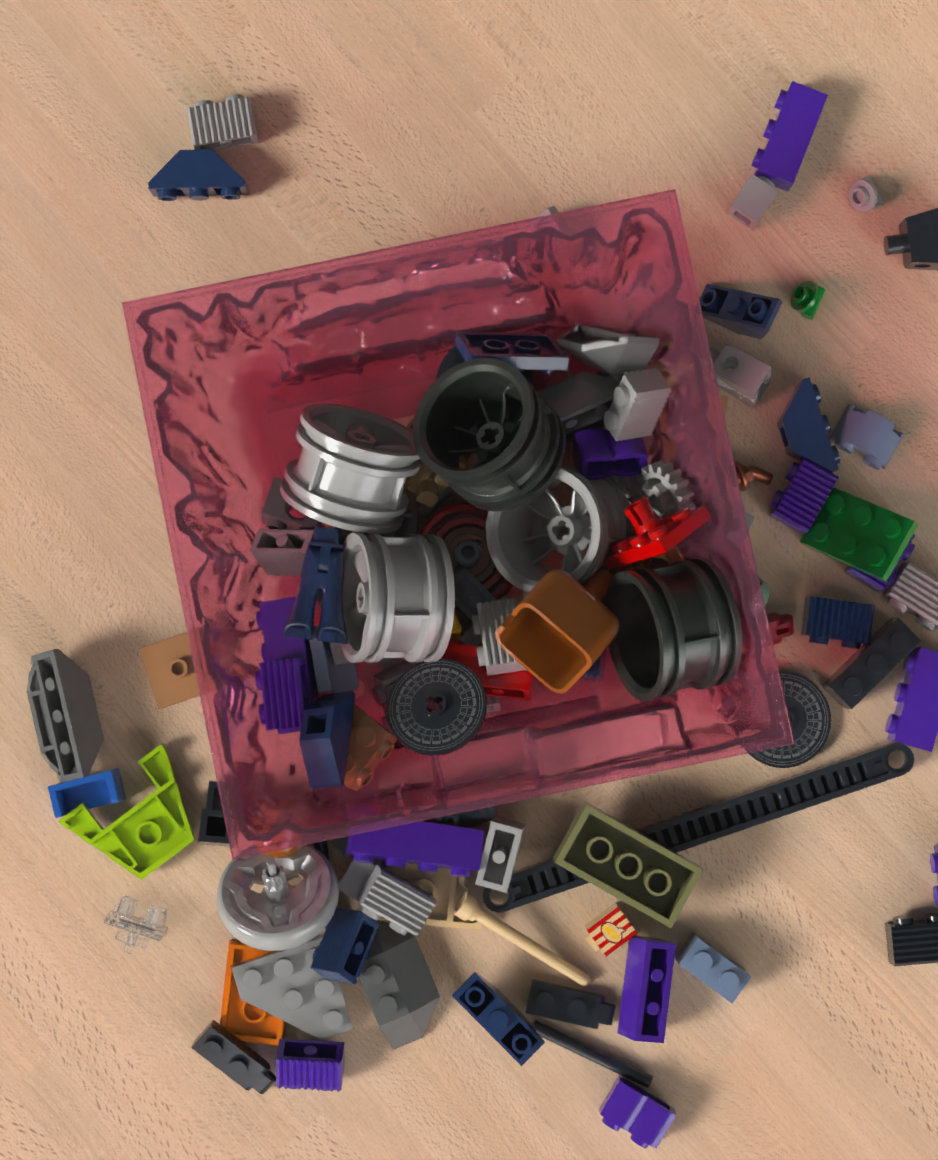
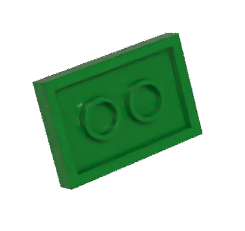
M833 487L812 526L803 535L800 542L812 550L887 582L918 525L914 520Z

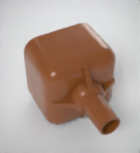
M554 569L548 572L495 631L494 634L498 644L550 690L556 693L567 692L594 664L616 637L619 630L618 617L602 602L613 576L604 569H598L582 585L563 570Z

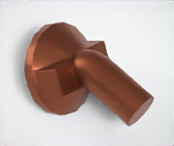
M737 461L730 462V469L727 470L730 484L734 488L738 487L741 491L747 490L749 482L752 480L765 485H769L773 480L772 473L757 466H746Z

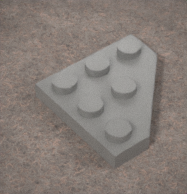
M324 935L315 937L295 948L273 951L231 965L241 1000L321 1040L353 1030L339 981L324 978L310 968L313 962V953L319 947Z

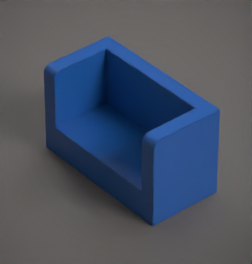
M119 768L48 786L55 818L67 815L83 802L88 809L126 799Z

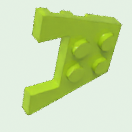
M160 744L138 761L156 785L157 790L104 829L84 802L59 820L63 827L80 836L85 842L105 853L107 857L141 880L195 840L180 790L163 744Z

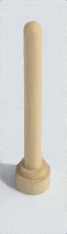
M464 892L457 901L453 910L455 916L464 921L467 919L478 921L580 985L585 986L590 982V976L586 972L482 909V904L478 903V898L469 892Z

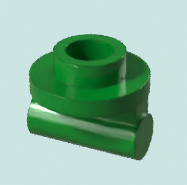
M812 281L801 283L792 292V308L800 312L803 317L813 320L825 289L817 286Z

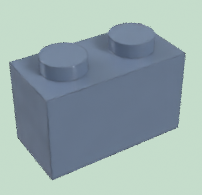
M695 932L692 933L675 957L679 965L731 1003L735 1001L751 978L745 969Z

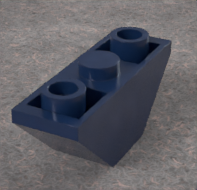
M212 149L179 150L148 182V189L152 195L161 201H175L177 196H189L191 200L197 201L207 200L209 196H221L222 199L237 200L240 199V195H249V189L245 180Z
M706 284L694 313L737 334L762 339L770 330L783 301L774 297Z
M810 377L805 378L797 384L777 422V426L786 454L799 461L806 458L833 473L839 470L837 466L840 463L839 452L835 445L831 446L827 434L831 432L827 416L825 414L821 415L818 405L821 402L819 389L816 384L812 385Z
M353 691L323 694L303 710L299 743L309 784L312 789L344 786L356 695Z
M476 971L452 994L458 1003L521 1066L545 1043L516 1006L498 988Z

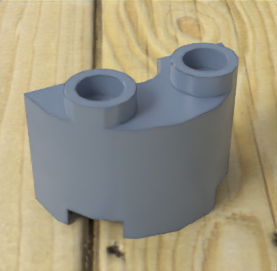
M848 404L830 438L836 441L835 446L842 451L852 454L853 450H856L865 456L862 461L866 465L880 470V468L885 469L904 437V433L894 430L895 424L884 416L870 409L865 413L858 409L855 404Z

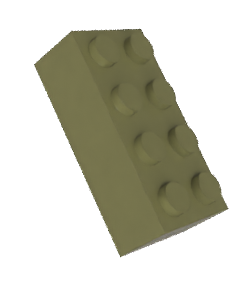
M584 801L553 857L554 863L670 928L675 923L703 872V869L698 864Z

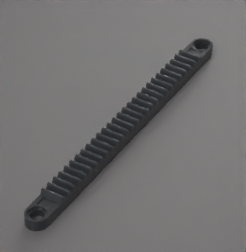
M889 743L636 830L677 853L902 776L912 769L914 754L904 744ZM894 750H900L905 757L904 764L899 768H892L888 763V756ZM553 858L513 872L507 891L508 899L503 904L493 903L489 897L492 889L486 887L483 890V901L491 911L497 913L505 912L590 882L554 863Z

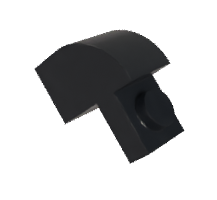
M209 781L206 809H202L198 838V842L201 845L235 847L240 827L239 814L243 788L241 783Z

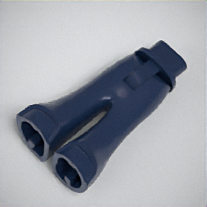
M315 527L313 541L308 543L310 546L304 557L298 593L292 611L285 623L282 633L283 637L313 640L317 595L319 589H322V608L316 640L347 644V630L343 616L342 600L344 580V545H340L342 530Z

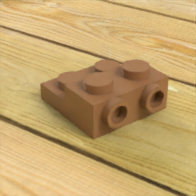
M355 703L344 784L348 788L358 791L360 787H365L374 776L373 770L380 761L386 760L391 755L397 738Z

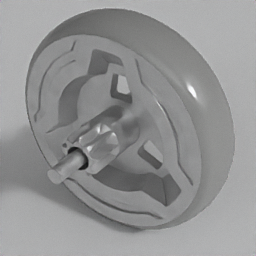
M302 842L298 852L288 858L267 856L260 852L256 844L248 847L227 865L217 888L218 912L227 930L245 945L266 951H281L295 948L315 938L332 919L339 898L338 879L330 861L318 849ZM300 876L303 880L296 887H293L288 882ZM253 884L264 885L260 894L251 890Z

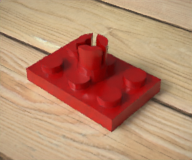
M643 497L623 510L634 526L633 532L635 535L631 538H628V536L613 543L610 546L612 552L605 556L603 562L607 569L611 570L666 553L712 518L706 507L703 506L692 511L690 507H685L672 516L668 513L659 517L650 505L651 502L648 497Z

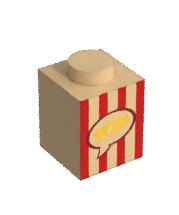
M616 902L585 925L589 933L585 936L586 941L595 952L601 949L606 957L637 934L636 929Z

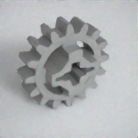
M663 460L641 468L642 473L636 476L640 482L639 485L635 486V490L640 495L636 501L647 496L651 502L650 505L659 517L668 513L672 516L685 507H690L691 511L696 509V506L690 502L694 492L688 491L686 487L689 484V480H684L681 477L682 470L680 468L673 471L672 462L664 464Z

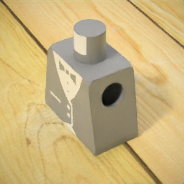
M728 344L724 346L721 353L705 345L697 358L698 363L710 369V381L753 409L771 382V366ZM728 368L735 369L733 371H726Z

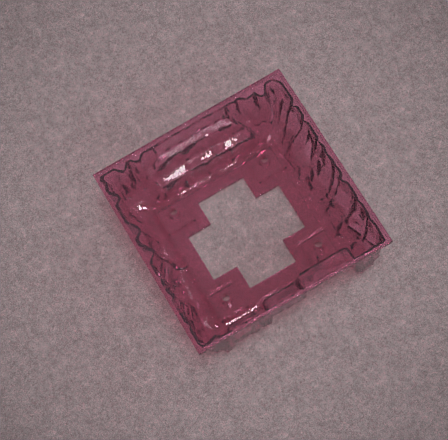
M676 189L122 302L232 860L794 744ZM576 325L606 326L660 338L659 346L645 370L657 368L670 386L671 393H669V398H666L667 403H664L665 407L662 408L663 412H660V417H658V422L654 426L652 436L642 437L648 454L647 466L663 460L664 464L672 462L673 471L680 468L682 470L681 477L684 480H689V484L686 486L687 490L694 492L690 502L696 506V509L705 506L712 517L676 546L680 548L684 560L703 557L712 561L721 570L730 585L738 607L742 629V655L735 677L725 685L713 686L702 690L691 687L678 690L669 697L657 698L651 701H640L632 696L623 685L607 646L604 680L601 682L597 679L594 682L591 679L586 681L583 678L578 680L567 692L556 693L534 676L531 701L498 697L501 710L486 713L484 723L477 735L461 749L446 755L428 756L409 750L397 739L394 743L393 752L386 760L380 761L373 770L374 776L365 787H360L358 791H355L344 784L343 787L312 789L309 784L299 743L300 732L278 735V729L266 730V724H261L259 719V705L263 704L262 690H258L255 683V672L260 670L259 663L264 662L261 645L265 643L263 630L259 629L256 620V613L260 611L259 602L297 596V587L301 576L296 577L293 575L290 577L287 575L285 577L281 575L279 577L278 574L276 576L272 574L268 576L250 552L258 530L269 529L266 527V523H262V510L274 477L284 479L287 464L300 458L303 446L296 438V431L301 423L302 410L312 404L328 403L360 408L390 419L415 415L417 403L421 401L426 391L436 381L437 371L443 358L456 346V332L551 334L557 341V338L567 331H573V327ZM565 352L569 357L567 370H556L555 373L551 374L531 370L533 387L535 391L551 387L549 378L556 373L563 374L567 378L584 371L596 374L597 370L585 367ZM573 440L566 443V448H571L574 467L578 469L573 453ZM295 508L289 512L295 518L305 516V514ZM635 562L626 565L622 571L636 569ZM316 603L314 626H319L320 612ZM380 661L355 663L357 677L365 685L363 695L358 698L355 697V704L383 726L381 718L385 716L382 705H378L373 697L372 687L375 686L372 676L384 671Z

